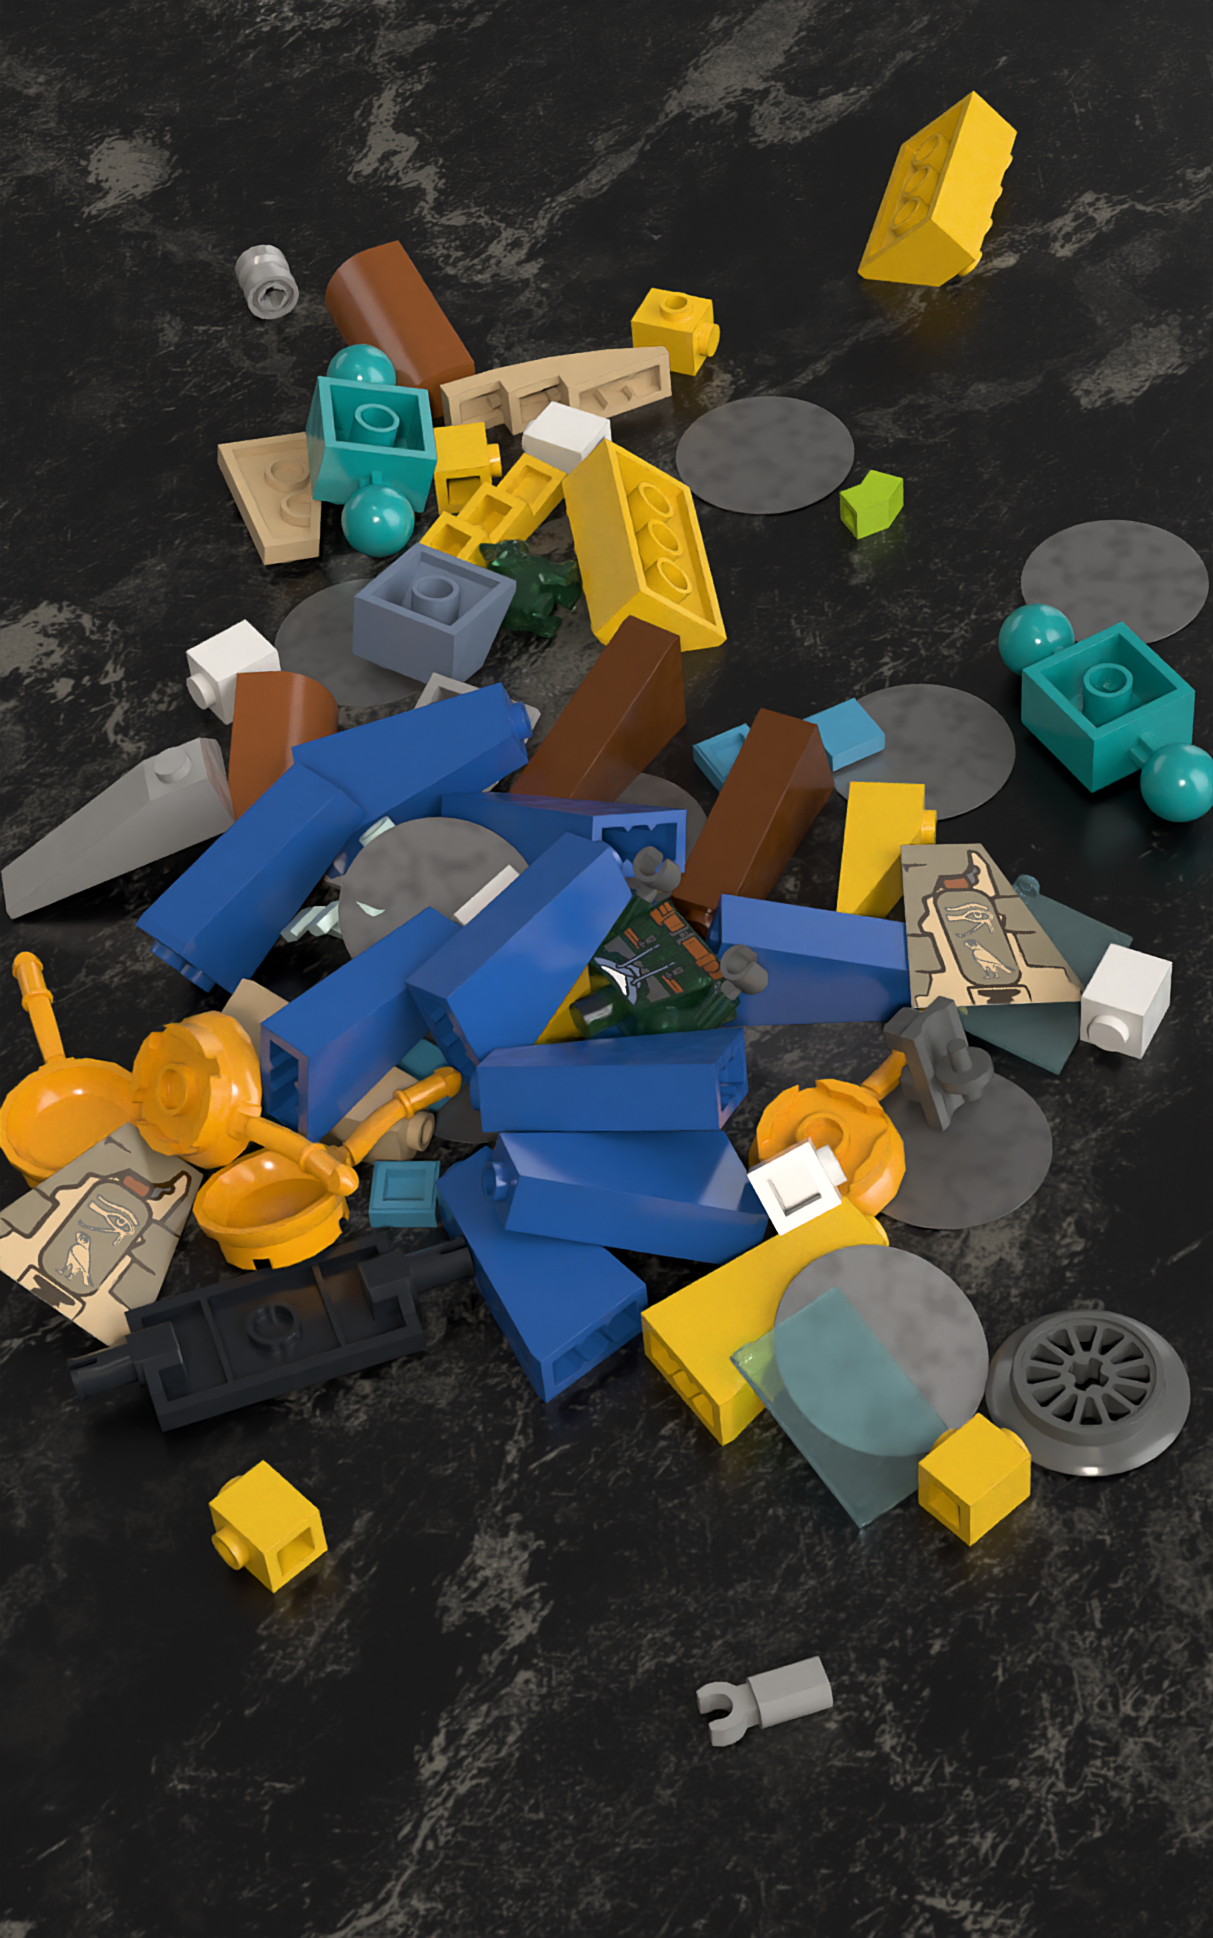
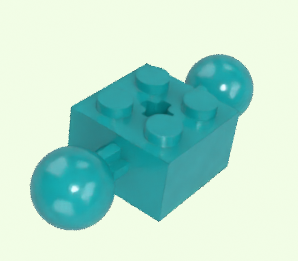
M355 344L339 351L331 360L326 377L318 376L306 425L312 499L328 501L338 505L345 504L341 516V525L345 538L358 552L370 557L380 558L397 553L410 540L415 524L414 512H424L437 463V454L428 390L396 386V371L390 358L374 346Z
M1041 603L1027 604L1014 610L1005 619L998 636V648L1005 665L1013 673L1022 677L1021 722L1091 793L1141 769L1140 789L1142 797L1149 809L1157 816L1171 822H1188L1203 816L1213 806V759L1203 749L1192 745L1195 690L1123 621L1075 644V635L1071 623L1061 611L1050 605Z

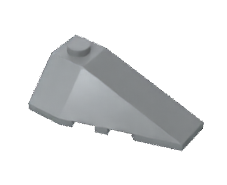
M199 737L180 746L168 748L160 754L142 761L1 870L6 910L11 919L20 917L226 832L236 822L221 747L216 739Z

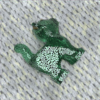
M506 539L495 544L481 543L478 549L485 560L486 569L516 580V591L501 626L512 630L531 631L544 638H553L562 625V618L549 616L554 604H558L571 611L581 597L580 573L577 562L568 559L563 563H554L548 558L530 555V547L522 539Z

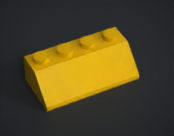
M972 91L901 145L858 269V273L863 278L940 287L957 274L960 277L967 275L982 257L980 248L984 235L992 225L990 216L994 204L1003 190L1000 185L1004 172L1013 158L1010 153L1017 131L975 91Z
M605 438L561 482L593 634L602 644L607 646L622 622L631 615L679 635L681 652L720 646L727 637L690 487Z

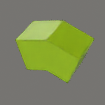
M874 470L868 472L861 484L840 492V518L857 539L889 528L904 505L903 478Z

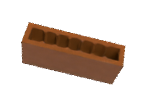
M399 240L370 248L354 255L334 273L326 289L325 308L348 346L367 344L383 351L394 365L397 377L396 386L428 390L432 419L444 416L440 385L476 375L474 361Z
M287 671L237 673L228 786L236 821L294 764L291 747L338 733L339 708L336 700L317 681L307 676ZM324 873L318 883H325L326 873Z

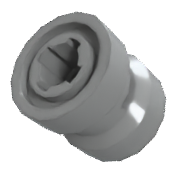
M258 245L243 252L237 260L235 273L251 312L262 319H275L289 313L297 304L299 292L283 253L272 245Z

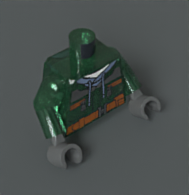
M652 846L645 847L637 853L633 861V872L637 879L641 881V884L637 890L630 888L633 895L588 962L591 994L569 1005L573 1023L585 1039H590L613 1026H616L624 1037L718 1029L721 1025L737 1018L736 1008L741 1003L739 995L742 992L748 995H755L762 992L768 985L767 971L756 963L758 955L746 945H734L724 953L720 960L667 899L659 903L654 900L657 893L671 892L679 885L681 871L677 864L670 859H666L661 865L660 870L654 875L656 869L662 863L663 854Z

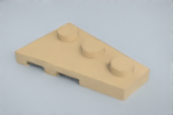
M306 432L219 444L218 465L263 564L289 563L295 560L319 557L321 501L312 499Z

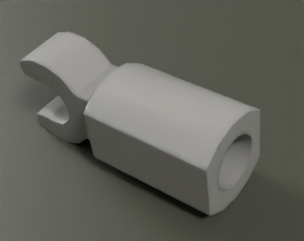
M819 1656L747 1677L746 1683L739 1686L728 1682H713L704 1685L696 1691L700 1714L716 1709L730 1712L727 1717L708 1723L712 1746L733 1744L743 1737L748 1727L759 1724V1727L763 1729L833 1707L830 1683Z

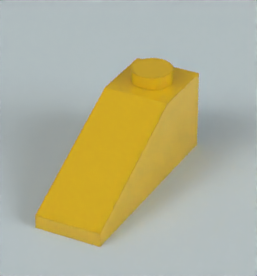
M850 781L836 912L884 919L903 896L900 846L935 845L937 812L936 810L925 809V784Z

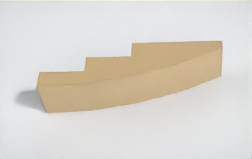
M664 346L583 352L501 367L440 385L445 426L484 422L486 430L505 423L512 435L524 432L528 423L534 419L536 420L551 401L603 418H609L672 395L669 352Z

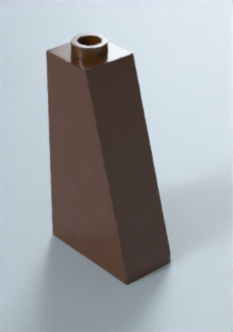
M629 615L607 644L509 793L614 802L686 724L680 636Z
M760 708L685 864V873H681V881L671 894V899L678 916L697 937L706 938L721 894L758 900L766 899L831 795L835 784L817 724Z

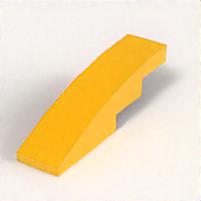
M524 452L497 487L484 481L457 516L444 511L419 543L494 571L503 563L501 559L497 564V559L494 560L497 550H495L492 554L494 544L509 541L506 544L498 545L501 547V556L503 552L512 554L517 549L515 539L525 541L564 498L561 482L568 474Z

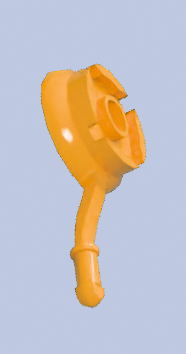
M21 952L13 961L12 973L18 980L23 996L21 1004L29 1014L45 1065L39 1067L38 1071L29 1074L7 1094L0 1109V1148L9 1163L22 1173L31 1188H35L127 1122L138 1128L135 1119H145L142 1103H132L131 1072L113 1062L89 1058L76 1060L74 1057L66 1058L52 1008L53 995L47 989L42 974L43 965L34 954Z
M927 1007L920 1008L919 1011H924ZM892 1049L889 1057L862 1082L860 1087L835 1079L815 1080L816 1087L806 1088L799 1091V1085L782 1091L765 1108L756 1129L757 1133L748 1152V1171L749 1168L810 1136L817 1150L828 1144L847 1178L846 1182L837 1186L842 1197L846 1196L864 1216L870 1214L875 1217L896 1196L906 1171L904 1141L891 1119L884 1113L883 1108L878 1103L899 1085L902 1069L908 1064L905 1054Z
M214 1010L185 1018L181 1023L163 1025L166 1027L163 1032H152L143 1041L134 1061L130 1089L132 1103H142L145 1119H135L141 1136L152 1150L166 1156H178L205 1169H213L229 1165L246 1149L249 1141H253L295 1162L303 1173L312 1174L328 1187L327 1190L336 1196H349L358 1188L359 1179L356 1171L349 1165L342 1164L331 1156L323 1144L312 1143L300 1134L260 1117L262 1110L260 1106L262 1098L260 1063L250 1036L234 1017Z
M450 1066L434 1070V1074L404 1090L396 1089L392 1095L393 1099L376 1109L362 1121L342 1146L323 1145L326 1147L327 1152L342 1164H347L350 1167L359 1164L377 1141L398 1121L403 1118L410 1120L418 1111L447 1096L450 1098L455 1096L459 1092L463 1081L460 1072ZM266 1147L237 1158L214 1173L197 1192L192 1209L200 1228L208 1237L219 1242L227 1262L247 1270H256L253 1259L269 1258L272 1269L287 1267L315 1256L335 1242L342 1233L339 1220L343 1217L348 1221L350 1214L344 1196L332 1194L327 1190L328 1187L312 1174L303 1173L299 1169L298 1164Z

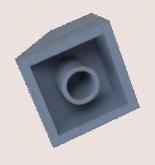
M417 542L354 595L352 654L376 663L384 669L393 670L425 684L428 683L433 672L464 683L483 666L515 594L516 580Z

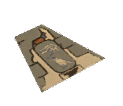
M981 843L900 846L912 1008L928 1007L938 996L953 999L956 1006L1081 1001L1086 988Z
M127 1122L0 1212V1270L107 1346L112 1347L126 1342L125 1335L130 1334L124 1312L156 1301L203 1174L178 1156H166L152 1150L141 1136L139 1129L130 1122Z

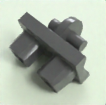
M938 996L924 1011L902 1007L883 1028L888 1048L904 1053L908 1063L902 1069V1075L899 1080L904 1097L921 1103L929 1127L944 1131L951 1124V1116L954 1111L964 1102L978 1100L982 1096V1087L988 1084L993 1077L994 1066L988 1052L981 1048L969 1047L953 999Z

